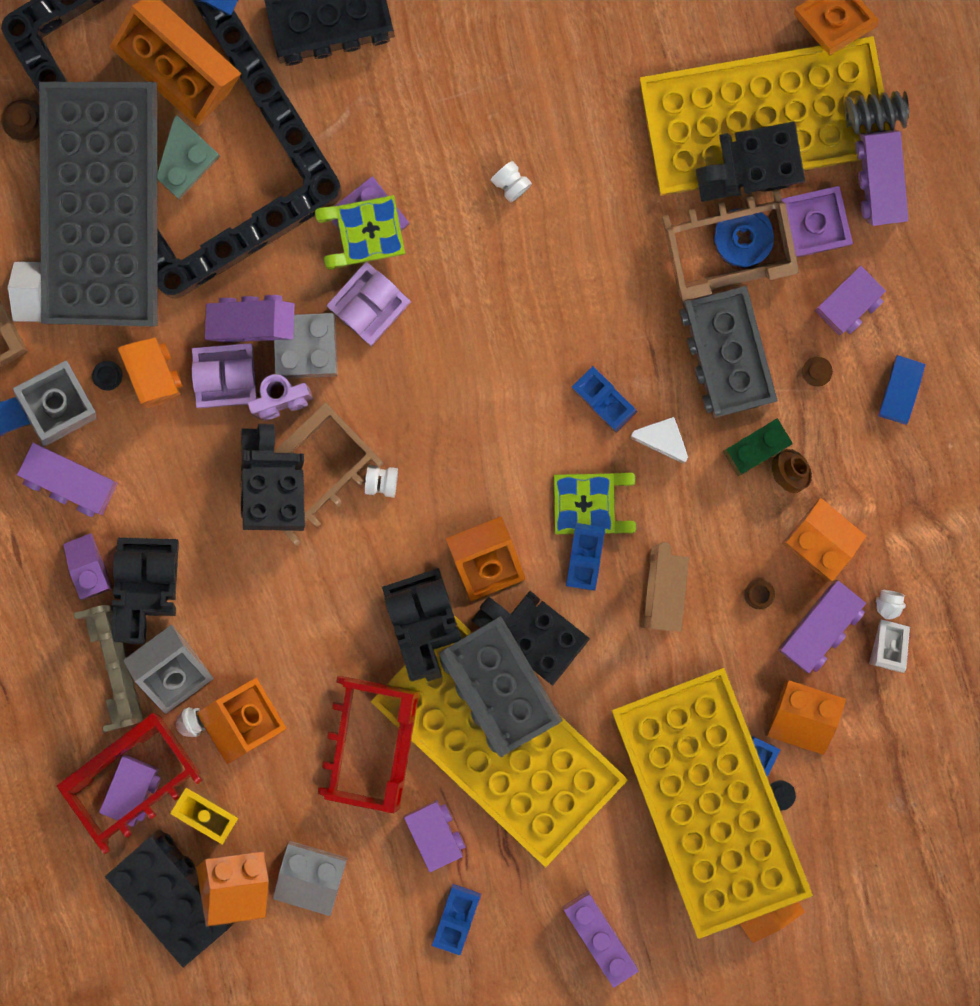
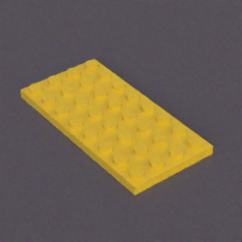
M874 36L856 39L830 56L820 45L640 77V89L660 196L697 190L699 186L696 169L710 165H724L719 135L728 133L732 137V141L735 142V133L793 121L796 123L803 170L862 160H858L856 155V141H860L859 134H855L852 126L848 128L846 126L844 99L845 97H851L853 103H855V98L858 95H862L865 101H867L868 95L874 94L878 100L879 95L884 92ZM884 122L883 130H889L888 122ZM876 123L872 124L871 132L879 131ZM861 125L859 133H866L864 125Z
M454 615L462 639L473 633ZM453 644L434 650L441 670V678L427 682L426 678L411 682L406 666H404L387 685L420 691L412 742L545 868L628 781L615 766L561 715L560 717L563 720L561 723L515 748L503 757L494 753L487 744V736L482 727H479L472 719V710L466 700H462L458 695L455 687L456 683L452 676L447 674L441 666L439 652ZM377 694L371 703L399 728L400 723L397 720L401 698Z
M725 668L612 710L698 940L813 897Z

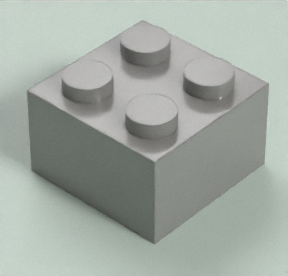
M334 313L294 315L293 340H274L276 375H281L286 379L338 376L336 317Z
M67 360L13 388L16 399L43 447L97 419L94 408Z

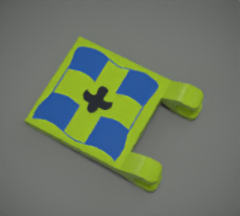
M394 195L315 210L318 223L338 219L344 253L324 257V263L328 270L405 255Z
M633 473L554 475L555 535L574 534L576 523L605 527V534L635 533L636 523L634 521H615L614 486L635 485V475Z

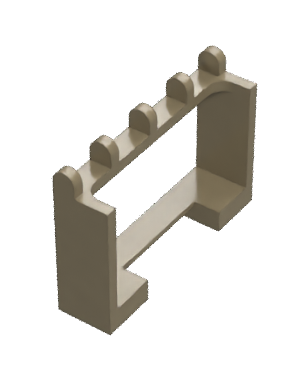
M101 605L74 613L75 619H85L90 641H100L106 664L105 668L108 671L113 698L106 700L112 724L103 726L104 732L140 723L143 721V716L134 681L123 661L127 658L124 642H113L111 634L113 606Z

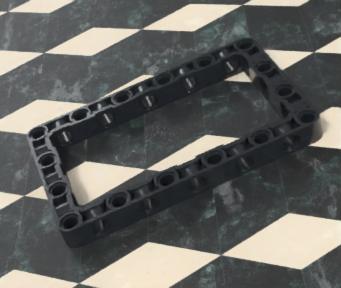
M31 0L9 13L3 19L1 25L3 35L38 92L39 82H43L44 78L49 74L56 75V82H68L42 38L104 0H75L71 5L63 4V0ZM196 0L192 1L230 63L242 73L240 75L241 81L304 182L302 187L286 197L280 196L252 213L250 219L233 229L231 227L227 228L201 244L199 250L182 260L176 258L157 227L158 288L166 296L175 299L185 296L315 216L316 209L334 205L342 195V188L336 174L236 12L233 10L232 14L227 16L204 2ZM24 24V33L20 36H13L12 31L14 27ZM231 32H238L241 34V37L237 43L229 44L226 42L227 35ZM260 83H271V90L267 94L257 93L256 88ZM293 132H299L303 135L302 141L297 145H291L287 142L288 136ZM330 182L334 185V190L330 195L324 196L318 192V188L322 183ZM273 213H279L283 216L282 223L277 227L268 225V218ZM223 244H229L232 247L231 254L226 258L217 256V249ZM172 275H178L181 278V283L176 289H168L166 286L167 279Z

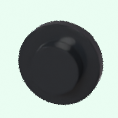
M112 361L100 362L95 366L92 373L94 384L104 391L116 389L121 384L123 378L121 368Z
M777 780L770 784L780 811L790 808L796 799L794 787L784 780Z

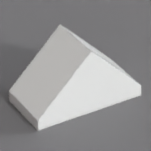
M14 262L8 284V293L14 322H41V262Z
M674 417L640 428L631 434L630 439L682 464L687 461L688 455Z
M881 619L869 664L905 673L910 627Z

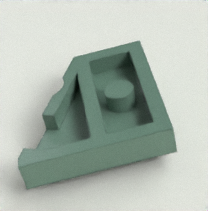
M176 116L173 120L158 169L157 180L180 200L220 158V155L179 116Z

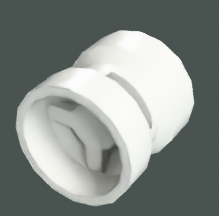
M514 161L506 164L491 178V182L496 187L504 189V197L509 203L519 198L532 185V182L526 176H520L518 172L519 167Z
M368 464L365 494L383 493L385 497L395 498L398 468L389 467L385 470L380 469L377 465Z

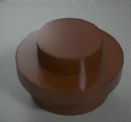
M813 357L804 364L802 374L804 380L809 385L820 387L830 381L833 369L827 359Z
M754 580L745 589V600L754 609H765L774 601V588L765 580Z

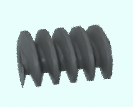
M893 91L890 98L887 93L883 92L879 95L878 100L874 94H869L867 101H865L862 95H858L855 98V103H853L851 97H845L844 116L847 128L852 126L855 134H859L860 126L864 125L867 133H871L872 124L876 123L878 130L883 131L884 122H888L890 129L894 130L896 121H900L903 129L907 128L909 102L906 91L903 92L902 97L898 91Z

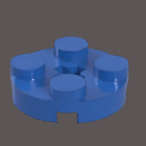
M762 212L718 222L714 236V245L718 254L728 264L740 268H749L761 263L769 255L773 247L774 234L772 223ZM748 230L751 233L749 239L752 242L749 245L747 243L739 244L737 242L739 237L736 233L738 231L744 233Z

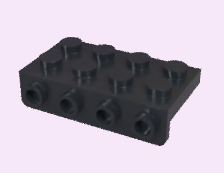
M264 0L277 58L280 64L285 63L286 66L300 64L303 62V58L312 56L315 59L327 58L332 55L333 51L343 49L344 52L357 51L361 49V45L372 43L374 46L383 45L390 42V38L395 37L387 0Z
M157 830L105 876L183 968L234 924L206 927L195 864L189 857L184 856L179 851L174 839L162 830Z

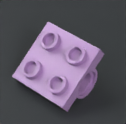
M365 262L327 304V307L372 347L409 306L411 301L383 274L375 270L368 262Z
M252 343L192 348V381L196 395V407L198 409L247 405V402L257 399Z
M270 375L261 383L260 393L262 398L247 403L254 417L267 421L280 416V410L289 408L291 411H296L307 407V401L312 400L313 397L306 383L293 387L283 376ZM276 386H284L283 396L279 399H272V390Z

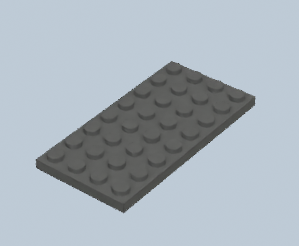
M39 82L41 324L158 326L157 82Z

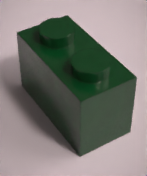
M777 418L728 447L723 453L737 476H740L793 443Z

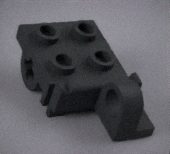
M793 121L735 133V142L732 141V137L728 133L721 134L719 137L724 165H710L696 169L701 202L731 196H742L741 187H744L746 194H752V192L773 191L790 187L793 184L805 182L796 123Z
M258 424L257 429L242 428L241 518L243 519V530L304 531V473L302 470L304 453H274V424Z
M118 537L117 551H115L113 561V577L115 581L113 596L115 599H121V601L112 600L113 618L111 634L113 642L145 644L147 634L146 615L176 616L174 603L167 602V600H176L178 539Z
M437 568L382 587L386 607L394 626L398 645L401 649L411 682L426 678L427 682L441 678L442 674L434 650L456 643L462 639L441 572Z
M531 591L526 594L511 614L488 596L471 621L481 628L501 616L533 671L552 686L590 640L587 635L544 601H541L536 606L541 599Z

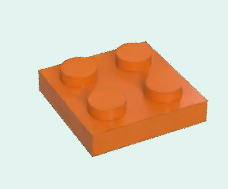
M807 0L797 6L794 11L797 19L829 56L878 27L879 19L862 0Z

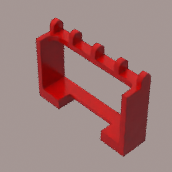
M337 676L336 682L343 684V687L346 688L344 703L333 702L332 704L333 710L342 711L339 733L328 732L327 739L337 741L334 762L323 761L322 768L332 770L329 788L319 787L317 794L324 796V800L394 814L400 809L420 691ZM354 689L401 698L397 720L400 724L391 777L387 781L384 800L337 790Z
M152 713L56 787L99 849L104 854H107L110 851L107 845L109 843L108 839L120 830L128 838L132 835L127 826L128 823L143 812L150 819H153L156 813L151 806L168 793L175 801L178 800L180 795L175 788L186 779L191 777L196 784L203 780L199 775L201 774L161 716ZM160 732L185 770L102 832L76 794L95 780L93 777L137 743H145L156 733Z

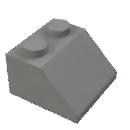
M170 625L123 660L136 684L165 714L214 679L189 643L173 625Z
M290 841L280 868L273 899L331 916L348 858Z

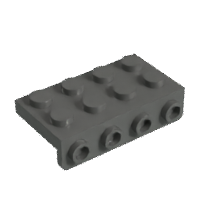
M747 286L684 301L682 304L683 308L679 309V314L683 327H689L691 337L687 338V344L691 356L696 355L699 366L695 367V374L698 383H704L707 395L702 396L706 413L711 412L714 419L777 402V396Z
M501 616L439 652L442 668L447 674L452 676L456 683L455 687L458 695L462 700H466L472 710V719L479 727H482L487 736L488 746L498 756L503 757L510 751L563 721Z

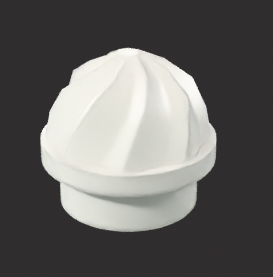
M881 590L880 597H876L877 612L885 619H894L900 616L906 607V603H904L905 595L891 590Z
M188 707L177 716L176 728L181 735L197 737L201 731L206 730L197 715V712L200 711L199 708L192 709Z

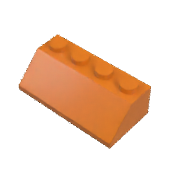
M140 0L132 5L109 46L147 82H157V91L197 127L228 96L242 74L161 0Z

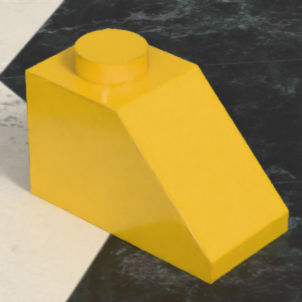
M188 788L184 789L170 813L222 845L238 820L235 815Z

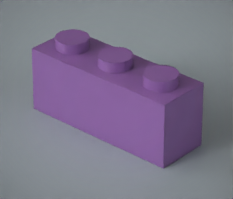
M889 129L871 133H859L860 141H856V155L858 160L862 159L863 171H859L858 180L860 189H864L865 201H861L863 219H867V222L872 226L908 221L901 131Z
M264 295V300L259 301V297L243 296L241 297V302H237L235 298H219L218 303L206 304L205 340L224 343L293 340L295 303L282 301L283 296Z
M32 443L17 474L24 478L23 485L38 492L43 487L51 491L50 498L65 505L70 500L78 504L77 511L93 517L95 513L104 514L118 485L117 482L35 443Z
M833 581L779 647L778 651L805 673H810L811 670L817 672L827 660L824 654L831 646L834 649L837 648L846 637L843 633L850 623L854 626L864 615L865 611L862 608L866 603L840 581Z
M589 891L584 892L563 906L564 912L613 988L639 972L633 959Z

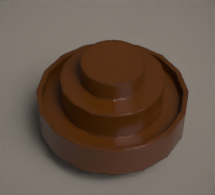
M17 98L10 101L4 107L1 115V124L4 131L13 140L20 143H29L40 137L39 104L29 98Z
M786 449L773 458L772 472L774 479L784 490L790 493H798L810 485L812 481L811 468L807 460L799 452L793 449Z

